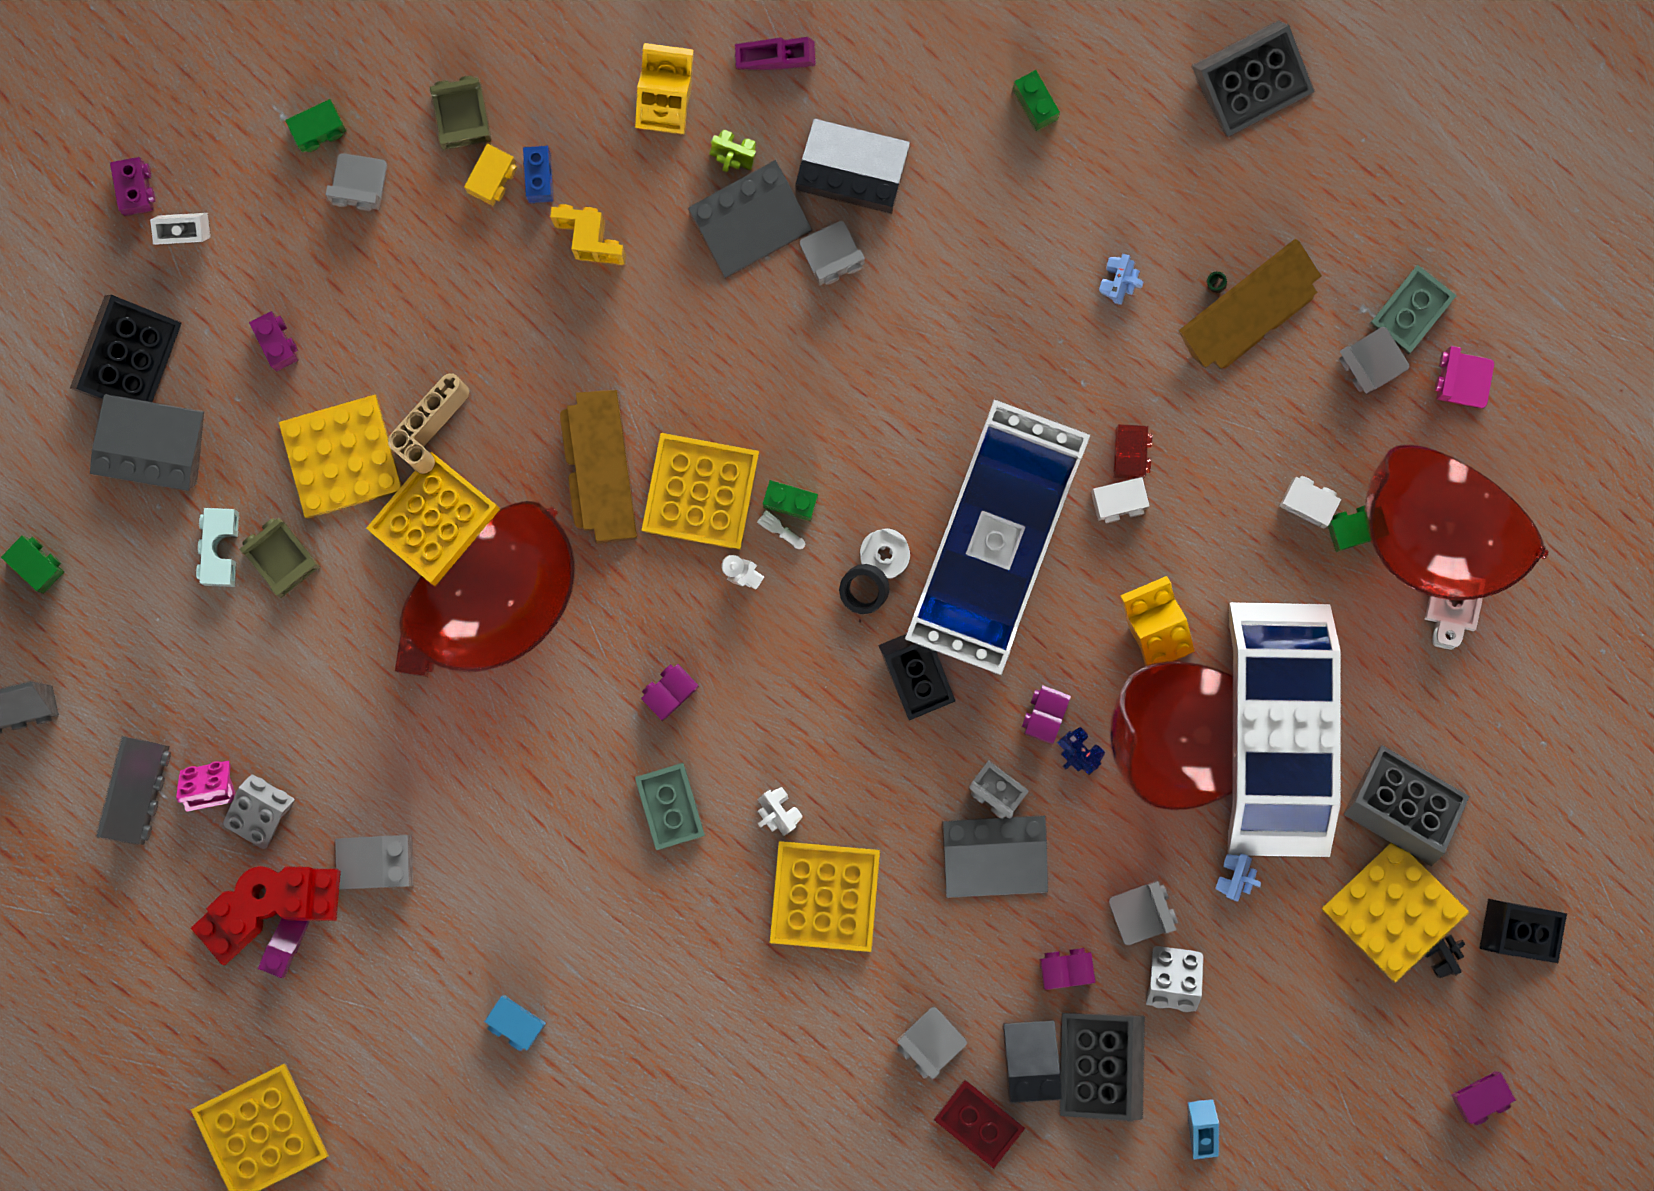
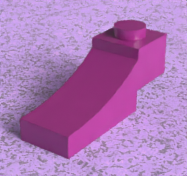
M281 918L271 941L265 949L258 969L279 978H285L310 921H288Z

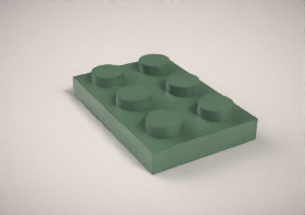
M1417 265L1370 324L1376 329L1381 327L1387 328L1398 347L1409 355L1457 295Z
M684 763L635 777L656 850L705 836Z

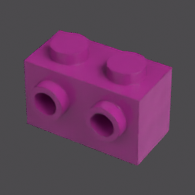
M140 157L110 162L118 211L124 216L154 211L152 203L156 202L153 188L149 187L148 179L151 178L149 164H145Z
M270 311L249 322L270 366L276 372L299 361L295 354L298 349L293 339L287 338L284 332L287 327L281 316L277 317Z
M1497 1071L1451 1094L1464 1121L1468 1124L1474 1123L1475 1126L1486 1122L1489 1119L1488 1115L1495 1111L1499 1114L1510 1109V1103L1516 1101L1502 1073Z

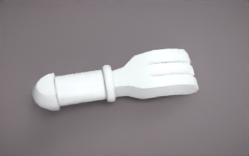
M767 510L757 521L758 524L771 533H779L780 538L787 540L796 549H803L805 547L803 538L795 535L788 527H782L780 520Z

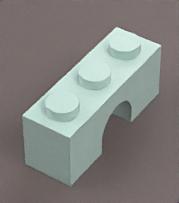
M204 508V514L200 515L199 527L203 529L202 539L198 541V554H201V564L197 565L196 577L200 579V584L204 586L235 587L236 561L221 559L217 553V546L223 538L238 537L239 512L235 509Z

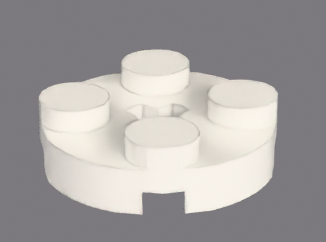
M877 530L870 533L862 542L860 548L861 564L876 566L884 572L887 579H893L901 574L909 563V545L904 536L895 530ZM887 547L890 549L889 553L892 557L891 559L886 558L883 561L880 559L881 555L878 551L879 549L884 550Z

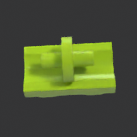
M722 130L718 137L714 135L709 155L717 157L716 161L724 164L722 171L728 173L730 167L752 169L756 154L755 141L747 138L743 140L741 145L733 143L735 135L727 130Z

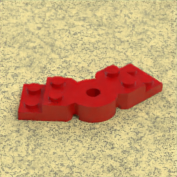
M264 866L253 867L240 876L234 891H224L206 908L208 912L191 929L219 963L225 966L263 931L262 919H268L278 914L281 918L288 921H337L341 871L339 869H313L311 867H284L278 873ZM266 888L265 896L259 899L260 890Z

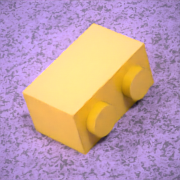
M487 143L464 186L466 192L494 206L496 200L500 201L505 193L506 188L504 185L507 179L511 180L516 173L515 158Z

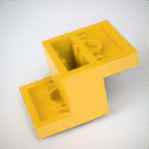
M644 43L642 70L637 86L635 128L678 134L685 133L687 106L692 84L694 50Z
M566 204L551 207L550 217L554 227L574 230L571 249L576 260L625 265L626 253L623 245H619V241L610 239L604 240L603 243L605 221L602 212H598V209L592 207H583V210L573 209V206Z
M1167 576L1121 595L1129 629L1141 648L1148 671L1162 667L1167 663L1195 652L1187 618L1175 600L1172 585Z

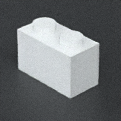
M208 213L160 215L150 219L153 245L203 242L210 238Z
M1301 476L1300 478L1295 477L1291 481L1279 507L1324 529L1329 525L1341 499L1336 497L1337 493L1326 487L1320 489L1314 486V481Z
M1142 477L1094 488L1091 491L1098 521L1105 519V523L1120 520L1119 516L1129 514L1130 518L1145 514L1144 510L1149 507Z

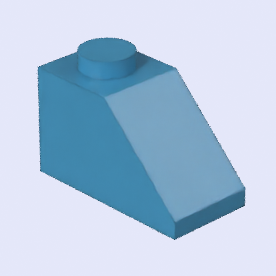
M1214 1100L1188 1102V1124L1193 1159L1219 1157V1121Z

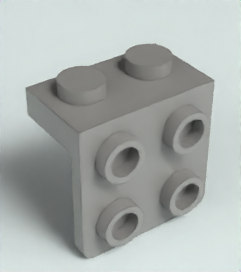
M344 153L339 154L333 186L327 185V198L333 205L340 207L353 205L358 209L371 211V208L380 210L387 171L386 161Z
M838 221L800 240L801 249L819 286L824 283L826 285L834 283L840 279L839 276L845 273H855L862 269L865 263L861 250L857 249L843 221Z
M1385 327L1377 329L1352 346H1347L1340 350L1342 357L1339 360L1346 371L1351 369L1356 377L1352 379L1354 385L1359 392L1364 390L1366 394H1370L1409 369L1408 361Z
M989 760L969 786L972 790L970 795L980 803L987 801L992 805L991 811L1002 819L1005 816L1010 819L1014 810L1029 792L1027 788Z
M251 774L238 787L223 825L244 839L265 849L269 846L280 819L293 806L295 799L287 795L286 792L268 784L262 778Z
M1154 881L1109 899L1110 908L1125 945H1132L1156 935L1176 930L1174 924L1178 923L1174 910H1169L1165 900L1169 899L1164 884L1159 885L1158 881Z
M1155 946L1152 951L1151 980L1146 995V1005H1152L1156 1008L1179 1009L1182 1012H1196L1202 997L1203 954L1197 951Z
M931 1007L897 1039V1042L900 1044L897 1049L907 1060L912 1057L917 1063L914 1068L924 1078L929 1076L932 1080L967 1044L966 1039L936 1007Z

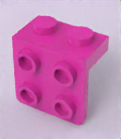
M1449 347L1445 352H1442L1439 366L1442 367V370L1435 385V391H1438L1436 400L1476 408L1486 407L1494 361L1488 358L1460 353V347Z

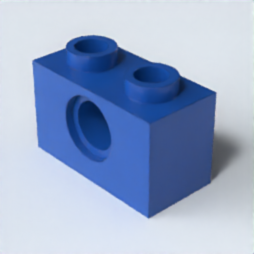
M523 147L525 189L528 202H554L551 152L549 147Z

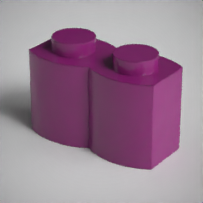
M670 664L660 674L663 678L657 684L651 682L642 690L644 694L641 698L642 701L662 722L699 688V685L679 664L675 667Z
M1043 685L1040 690L1035 689L1030 702L1034 704L1032 714L1026 713L1022 727L1026 728L1024 734L1053 745L1071 696Z
M1085 948L1069 950L1070 955L1060 956L1059 951L1044 953L1045 958L1039 959L1043 990L1096 983L1091 952L1085 953Z

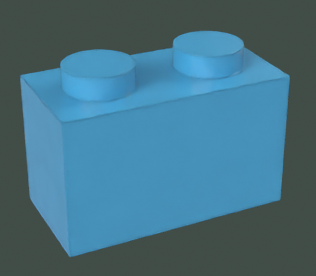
M505 995L500 997L484 1021L489 1025L487 1029L498 1037L503 1034L510 1039L508 1043L519 1051L523 1048L525 1050L530 1049L546 1025L544 1021Z

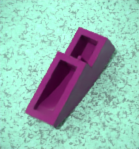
M781 37L735 44L736 69L771 70L816 66L815 42L809 37L784 40Z

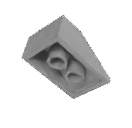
M412 835L335 839L336 869L341 871L339 889L413 886Z

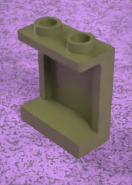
M464 76L456 82L450 83L444 80L436 82L435 86L429 87L437 119L439 142L443 150L492 141L479 78Z
M272 518L262 526L263 530L256 536L252 534L242 542L244 546L239 550L250 560L271 586L270 589L274 594L282 598L320 568V565L282 519L277 518L275 520Z

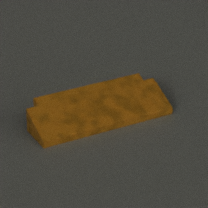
M1295 238L1178 331L1190 355L1206 368L1211 363H1214L1220 369L1227 368L1259 343L1268 331L1278 328L1311 302L1314 295L1318 293L1313 283L1322 276L1300 241Z
M617 390L576 392L577 405H567V409L560 412L565 459L569 465H575L576 472H572L568 477L574 524L577 528H584V531L594 530L595 539L598 544L636 539L637 531Z

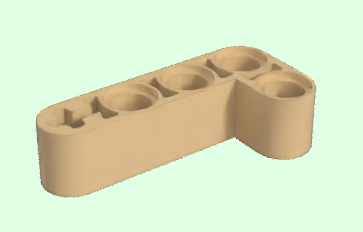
M449 373L444 375L390 434L388 438L389 447L418 473H428L434 467L435 459L424 446L466 401L469 396L467 385L455 374Z

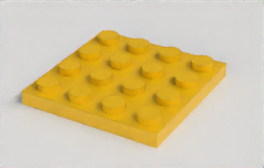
M376 395L279 422L306 519L395 494L401 488V481L392 449L388 445V435Z
M660 433L641 531L741 550L759 451Z
M430 452L435 459L432 470L425 474L418 473L415 470L366 529L433 586H436L498 513L500 508L434 453Z
M779 841L770 943L871 952L880 850Z
M1392 843L1322 908L1327 916L1394 983L1406 974L1469 914V911L1409 852Z
M286 1063L191 1109L228 1191H260L329 1156Z

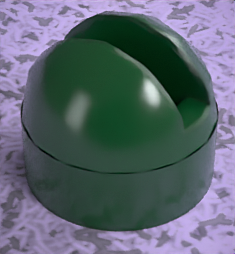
M1219 271L1212 272L1207 278L1208 288L1215 293L1224 291L1227 287L1225 274ZM1219 279H1222V282L1219 284V286L1217 288H1214Z

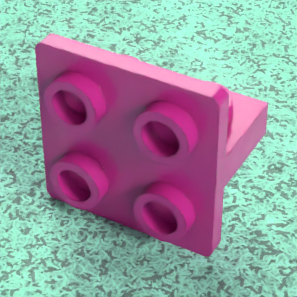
M215 761L208 765L191 766L180 771L176 799L178 803L183 802L186 812L232 803L236 793L230 778V762Z

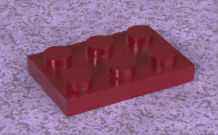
M967 1080L961 1083L933 1119L993 1169L1026 1129Z

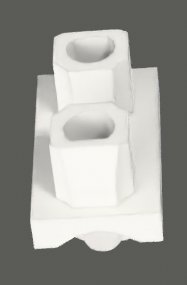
M729 555L722 561L723 573L729 576L727 580L734 584L746 585L747 587L757 589L764 576L754 570L757 565L752 561L741 559L736 555Z
M782 787L772 792L768 790L757 799L763 807L758 810V813L763 818L758 825L761 828L767 824L772 832L778 828L782 835L785 836L796 828L795 825L803 816L796 807L785 812L780 804L789 798Z

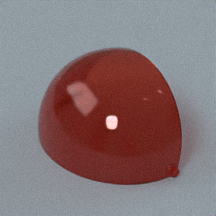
M1417 445L1396 446L1383 457L1370 480L1365 501V521L1371 543L1386 568L1397 579L1416 591L1448 600H1473L1488 597L1518 583L1534 568L1540 559H1546L1549 551L1546 550L1536 525L1523 508L1489 478L1447 454Z
M524 501L501 508L436 586H433L421 576L408 595L401 612L399 627L404 638V642L401 643L402 647L407 652L410 649L415 650L423 658L442 668L461 672H478L509 664L540 644L563 615L572 593L575 574L572 547L565 531L556 520L555 516L558 512L553 506L547 509L540 503Z
M1171 661L1143 667L1133 673L1125 682L1112 710L1110 743L1120 774L1128 786L1144 802L1166 810H1186L1213 803L1233 792L1232 675L1201 664ZM1246 684V700H1267L1258 691ZM1245 752V783L1261 770L1274 752Z

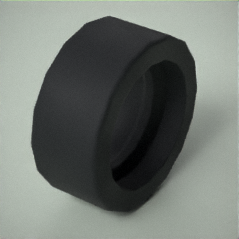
M861 564L850 569L842 578L839 586L840 599L845 607L861 615L871 614L878 610L888 598L890 590L889 582L884 572L870 564ZM859 575L869 576L878 586V596L870 603L859 602L851 593V582Z

